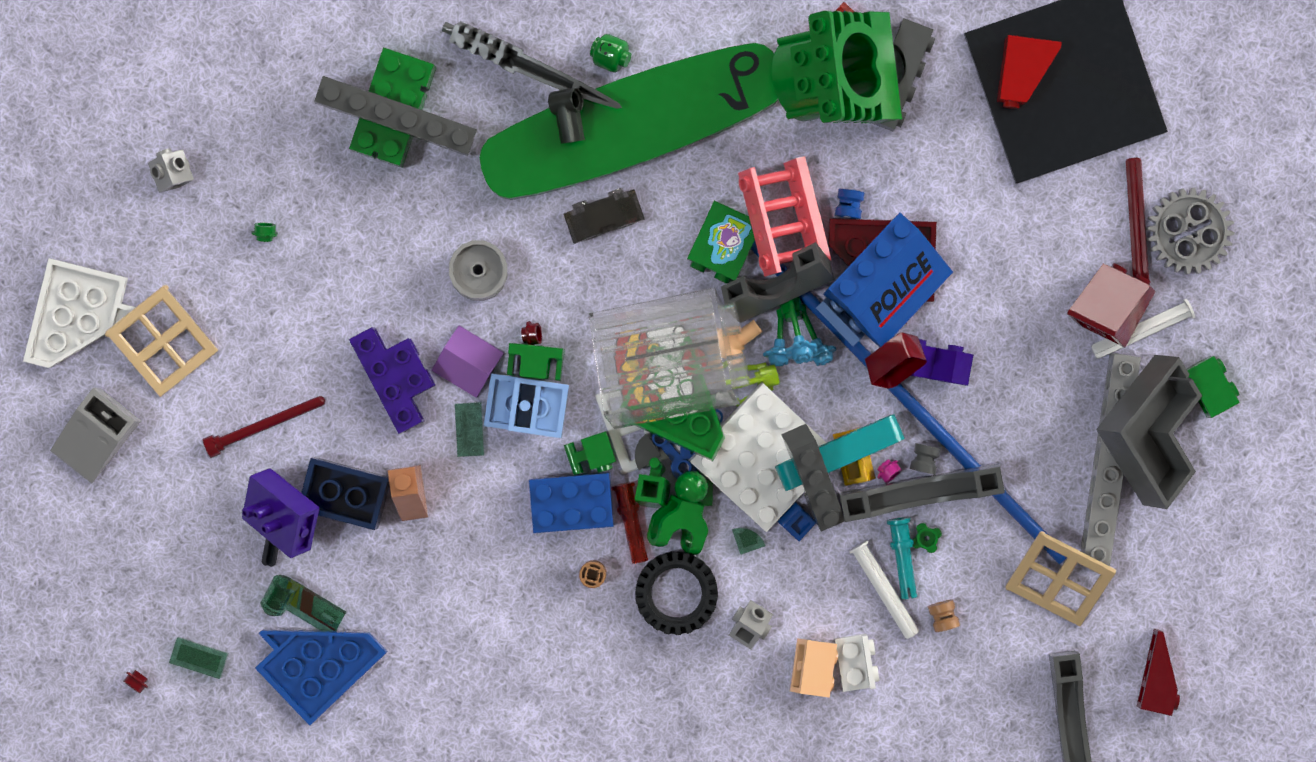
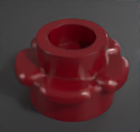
M528 321L526 327H522L521 337L524 343L528 345L542 343V331L539 323Z
M136 670L132 674L126 672L127 677L123 682L139 694L144 688H148L145 684L148 679Z

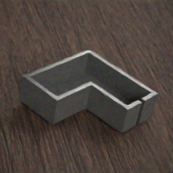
M1154 355L1096 429L1144 506L1168 509L1196 472L1173 434L1202 397L1193 379L1188 378L1190 374L1180 357Z

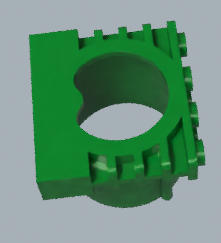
M826 10L810 14L808 18L810 31L777 39L778 47L772 61V80L777 98L786 111L787 119L799 121L820 119L823 123L861 122V124L886 123L902 119L889 12L869 11L852 13L849 11L831 12Z

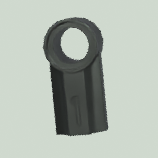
M578 88L553 91L548 97L549 109L553 115H556L561 144L585 140L580 115L584 102L582 93Z

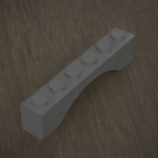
M322 76L314 103L391 128L465 156L469 155L477 131L475 128Z
M997 463L841 492L840 498L845 522L922 505L1003 494L1005 490L1000 465Z
M1075 650L1050 653L1049 661L1063 762H1092L1085 718L1080 653Z

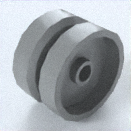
M472 240L462 244L453 253L449 262V276L454 288L461 296L472 301H485L495 297L503 289L507 280V263L503 253L494 244L484 240ZM476 265H480L483 267V273L476 275L473 273V268Z

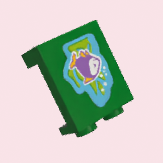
M714 200L688 255L687 260L691 261L690 267L702 273L708 269L716 273L715 279L726 284L730 280H736L755 240L749 216Z

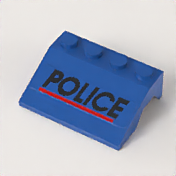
M899 212L823 295L838 303L853 317L858 328L876 345L881 347L894 337L953 271L921 231Z

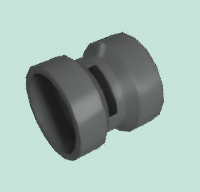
M915 443L914 452L917 454V457L911 461L910 469L935 475L937 466L934 459L940 457L941 449Z

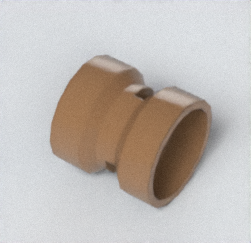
M590 560L582 566L579 577L583 585L588 588H597L603 584L606 578V569L601 562Z
M953 599L928 606L929 613L934 618L933 628L935 632H943L960 626L959 618L954 614L955 604Z

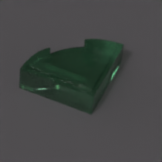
M746 528L732 529L740 555L765 547L762 538L754 531Z

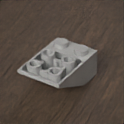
M93 388L75 410L50 451L90 483H93L140 424L141 420L101 388Z

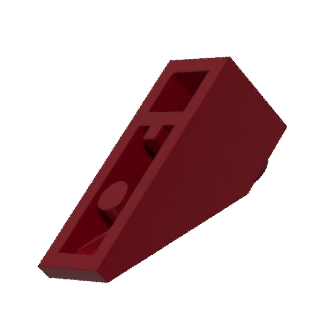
M1154 628L1136 706L1143 710L1172 716L1173 710L1178 709L1180 695L1177 694L1178 688L1164 632Z

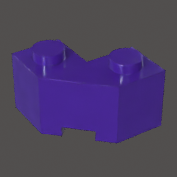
M919 339L927 363L911 376L968 386L974 354L963 352L964 347L948 344L947 349L926 346L927 340Z

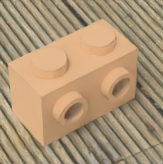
M797 638L790 687L791 692L830 698V692L834 687V665L838 660L837 644Z

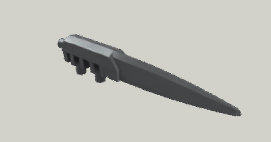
M462 21L455 25L445 22L442 27V32L451 35L449 42L461 49L469 50L472 54L480 55L483 59L493 61L494 64L500 65L510 73H521L559 90L578 88L582 93L583 99L616 109L622 108L620 103L585 83L524 54V49Z

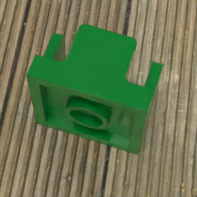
M509 343L507 375L514 376L515 358L517 355H520L519 375L521 377L548 379L551 359H556L555 380L561 381L565 349Z

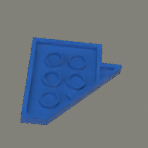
M263 629L258 634L274 650L255 669L310 726L388 651L370 632Z

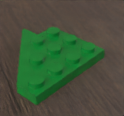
M688 336L686 337L677 356L653 345L617 416L630 424L713 462L725 436L692 339ZM688 344L696 366L681 359ZM655 352L698 371L699 376L695 377L694 381L685 380L678 386V395L683 400H692L688 405L674 403L667 410L661 409L663 406L662 397L658 393L652 392L647 394L642 400V406L645 411L635 414L628 409V405ZM668 369L658 371L654 377L655 385L662 390L671 388L675 383L674 373ZM661 372H669L672 375V383L667 387H662L657 383V377ZM687 382L694 384V396L690 398L682 396L680 392L681 386ZM655 395L659 397L661 402L659 408L648 410L645 407V400L648 396Z

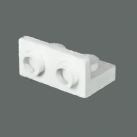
M867 634L834 638L835 644H837L836 650L838 651V665L843 692L865 688L876 689L875 682L880 680L877 665L872 666L871 656L875 655L873 639L868 640Z

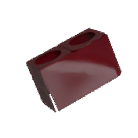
M903 332L895 335L865 358L871 385L887 389L896 387L927 363L918 336Z

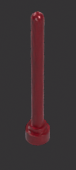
M322 396L315 397L222 437L219 435L205 437L202 439L204 447L210 458L221 454V451L225 450V446L323 406L325 398Z

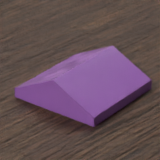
M459 325L443 348L431 371L477 398L504 352Z

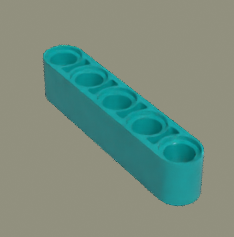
M892 414L818 447L827 472L830 473L900 442L905 437L895 414ZM791 459L775 466L785 491L802 485Z

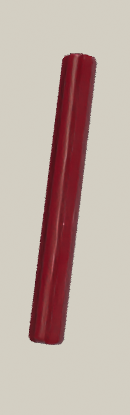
M1141 158L1126 159L1133 277L1135 278L1136 274L1149 280Z

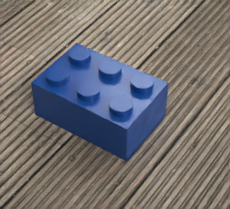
M610 472L529 480L533 533L614 527Z

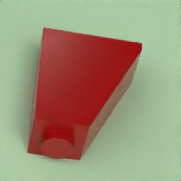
M1008 35L1005 38L997 102H1001L1003 107L1019 109V105L1026 104L1061 49L1062 42Z

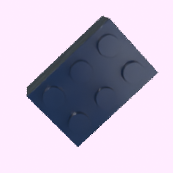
M312 457L310 458L301 493L319 507L318 516L377 530L390 484L388 476Z

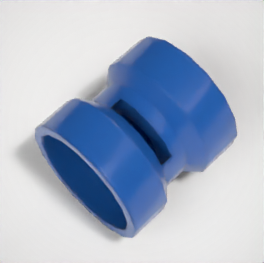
M838 189L839 205L835 209V216L861 219L860 203L864 201L865 193L850 189Z

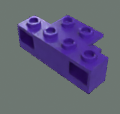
M371 327L350 338L349 341L398 434H402L425 422L413 397L436 386L428 369L425 370L419 358L420 354L412 339L407 338L387 349L376 327Z

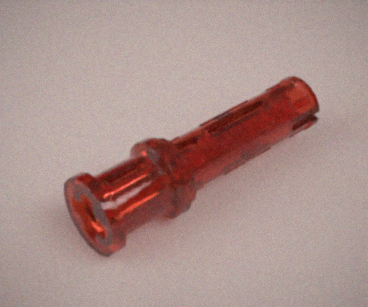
M634 481L611 486L612 491L616 493L618 502L617 513L622 515L632 564L649 560L637 511H639L640 505L635 501Z

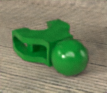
M686 471L675 482V493L677 496L670 495L665 507L659 508L652 515L647 539L652 546L664 547L668 544L672 534L681 529L680 545L682 549L688 554L697 555L702 551L708 535V527L702 516L704 506L699 503L704 500L708 493V483L701 473Z

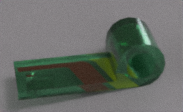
M285 575L273 577L260 602L262 609L269 616H282L286 611H289L321 631H337L347 613L345 610Z

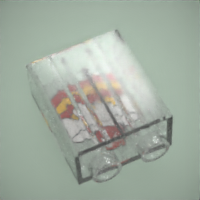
M715 287L588 313L605 418L614 429L739 405L737 387L750 385L744 353L732 355L728 336L741 334L735 302L723 304Z

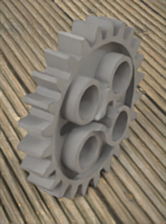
M1182 188L1179 189V197L1174 192H1170V201L1161 198L1160 203L1163 207L1154 206L1152 208L1157 215L1148 217V220L1154 224L1146 228L1147 231L1153 232V236L1147 238V241L1155 243L1150 252L1157 250L1160 252L1156 258L1157 261L1163 258L1166 259L1165 268L1174 264V272L1177 273L1184 267V273L1188 275L1193 267L1195 273L1199 274L1201 273V265L1206 270H1211L1210 261L1217 265L1221 263L1218 255L1227 256L1228 253L1223 247L1232 246L1233 243L1227 240V236L1234 235L1235 233L1227 230V226L1234 224V221H1226L1225 217L1231 212H1222L1220 210L1224 202L1215 204V194L1207 199L1206 190H1201L1196 195V189L1190 188L1187 195L1185 189ZM1193 206L1200 208L1202 212L1200 220H1194L1191 217L1190 210ZM1169 218L1177 221L1178 229L1176 232H1170L1167 229L1166 222ZM1208 219L1211 220V224L1192 233L1193 236H1184L1173 243H1169L1171 237L1186 231L1188 226L1193 227ZM1205 230L1211 231L1214 236L1211 244H1206L1202 239V234ZM1181 242L1187 243L1190 247V252L1187 256H1182L1178 251V246Z

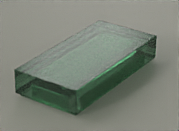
M482 402L455 404L457 457L484 456Z
M177 637L169 663L220 679L229 653Z

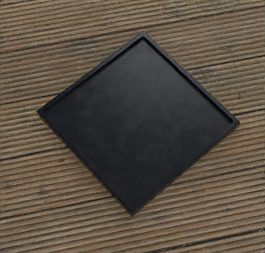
M1058 0L964 33L1015 184L1168 132L1123 0ZM1008 35L1062 42L1061 49L1026 104L1019 105V109L1005 108L1003 103L997 102L1005 38Z

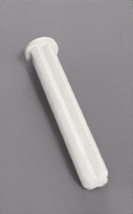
M1184 299L1182 304L1138 323L1127 346L1189 317L1194 319L1195 314L1189 301ZM1106 338L1091 346L1097 359L1124 348Z
M865 540L850 549L849 553L855 555L904 637L907 639L911 638L919 632V629L867 546L868 541Z

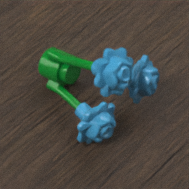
M798 296L781 304L780 309L776 310L778 317L777 339L774 341V347L764 352L763 356L769 358L771 365L781 367L788 365L790 359H793L797 364L814 361L816 366L826 365L833 360V353L837 349L832 345H823L821 339L817 337L807 315L806 307L801 305L800 297ZM801 316L811 336V343L808 340H804V336L800 333L798 320L801 319ZM784 318L786 322H792L795 333L794 343L789 348H785V339H783Z

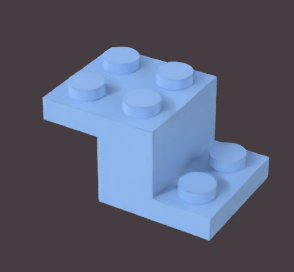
M491 373L484 426L562 438L569 385Z

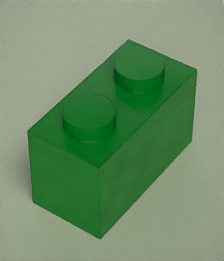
M1208 356L1186 368L1190 374L1188 378L1193 379L1202 395L1198 403L1207 418H1213L1240 403L1237 398L1240 395L1239 391L1232 381L1228 382L1224 375L1227 370L1220 358L1216 359L1215 356Z

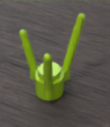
M766 362L755 365L714 367L712 369L713 372L758 370L754 372L755 378L729 385L727 387L728 390L742 388L755 383L758 386L762 382L773 391V386L780 384L775 365L767 366ZM748 396L736 402V406L738 407Z

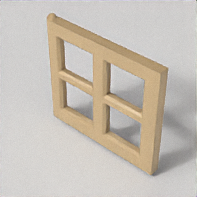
M163 285L105 333V336L110 337L160 397L218 351L211 340L169 292L167 285ZM163 300L179 321L163 334H160L145 314ZM138 319L155 338L153 342L139 353L133 349L121 334ZM185 329L190 332L203 348L186 363L169 344L170 341ZM163 348L179 368L161 382L145 361Z
M1041 531L1005 587L1006 590L1081 626L1116 574V569ZM1044 546L1067 557L1058 573L1034 562ZM1077 563L1100 574L1091 590L1068 579ZM1030 568L1053 579L1043 595L1021 584ZM1063 585L1086 596L1076 612L1054 601Z

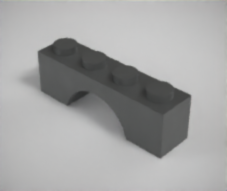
M903 18L893 42V46L900 54L904 64L903 78L898 85L902 119L872 124L892 132L896 126L901 128L906 116V112L902 110L905 102L911 103L916 88L912 84L915 76L920 78L926 64L922 62L924 53H930L935 38L931 37L934 29Z
M815 242L792 253V263L781 275L767 280H755L743 276L721 286L725 307L740 324L835 279L830 260Z
M807 424L781 434L803 485L804 496L810 512L820 531L822 532L845 522L819 447Z

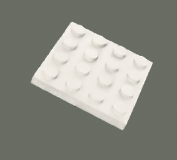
M761 382L721 425L725 439L714 461L712 462L697 454H694L689 461L767 532L805 492L803 485L785 491L775 466L791 459L781 434L806 423ZM808 426L817 445L825 444L826 442Z

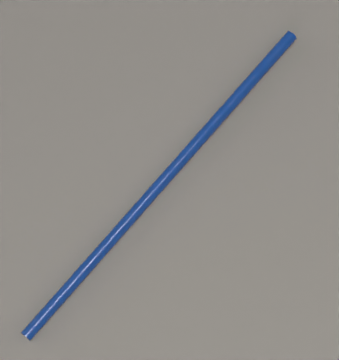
M754 240L751 250L759 257L756 242ZM780 264L782 272L776 273L775 275H781L788 268L784 264ZM811 291L800 295V300L867 368L865 358L871 355V353L859 341L852 346L816 309L821 302ZM901 383L894 388L888 389L965 469L981 466ZM1006 491L1003 494L992 495L1034 539H1036L1039 532L1044 531ZM1045 546L1043 547L1058 564H1061L1067 558Z

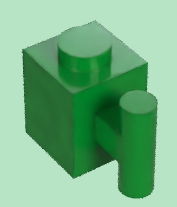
M607 431L581 439L584 450L578 452L574 442L564 445L573 476L583 473L580 463L582 461L588 460L590 470L597 469L598 473L612 469V463L617 461Z
M651 458L649 461L651 466L650 475L639 474L635 501L640 506L659 509L665 507L668 503L671 483L665 477H662V474L666 471L663 463L658 458Z

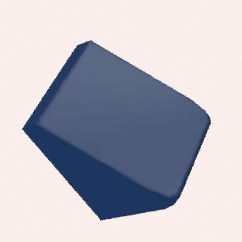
M796 502L777 521L798 541L816 524L815 520Z

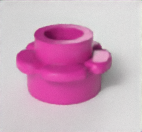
M888 459L882 463L877 469L880 472L877 478L882 479L886 484L892 481L902 471L897 464L898 461L891 462Z

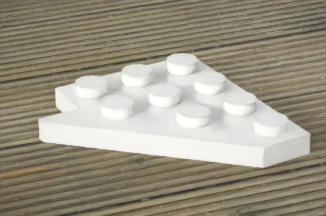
M49 258L23 362L52 368L104 337L109 328L136 308L122 304L128 278Z

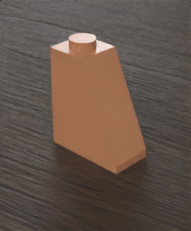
M421 465L388 470L391 497L401 520L427 518L428 512Z

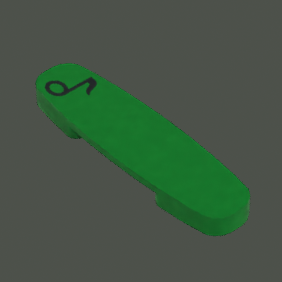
M758 43L732 46L657 66L595 88V90L620 103L622 108L616 109L583 99L584 104L580 115L585 140L561 144L556 115H553L550 109L547 108L506 128L486 141L479 157L485 181L495 194L504 199L515 200L573 187L579 183L633 167L684 148L711 135L719 134L775 105L778 101L772 80L774 53L765 45Z

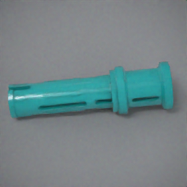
M910 517L887 520L892 536L890 547H892V550H895L901 599H909L907 588H909L911 599L918 597L910 550L914 544L913 539H910L908 523L911 522Z

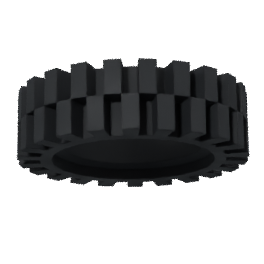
M682 551L666 552L650 560L642 569L636 584L635 599L638 610L644 617V620L657 631L660 630L668 635L689 634L701 628L711 618L718 600L717 582L709 566L695 555ZM673 568H681L692 573L698 579L702 590L698 607L692 613L683 617H670L663 614L655 606L652 599L651 591L655 579L664 571Z

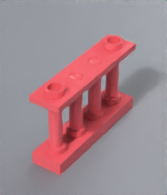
M805 156L783 163L785 170L757 176L755 167L738 173L739 187L744 195L759 253V265L763 270L764 277L782 272L780 264L792 262V253L800 250L796 249L777 254L773 238L800 232L804 248L816 242L828 259L831 260ZM788 181L791 196L766 202L763 201L760 186ZM792 206L795 208L798 222L770 228L766 212Z

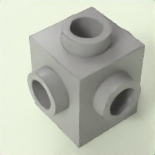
M171 148L156 153L157 158L148 163L151 176L156 183L159 193L177 189L194 180L189 161L186 159L183 150L172 152Z
M750 600L745 608L740 606L734 614L732 620L735 621V624L729 636L747 648L752 649L759 638L764 640L772 626L768 623L773 614Z

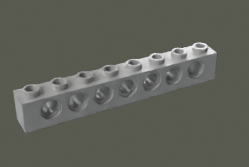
M1115 353L1109 354L1099 425L1138 377L1141 357ZM1098 433L1080 551L1110 566L1124 474Z

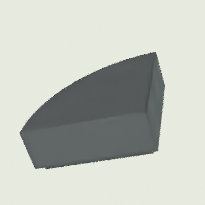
M647 433L639 440L635 449V462L639 470L647 466L651 458H659L661 456Z

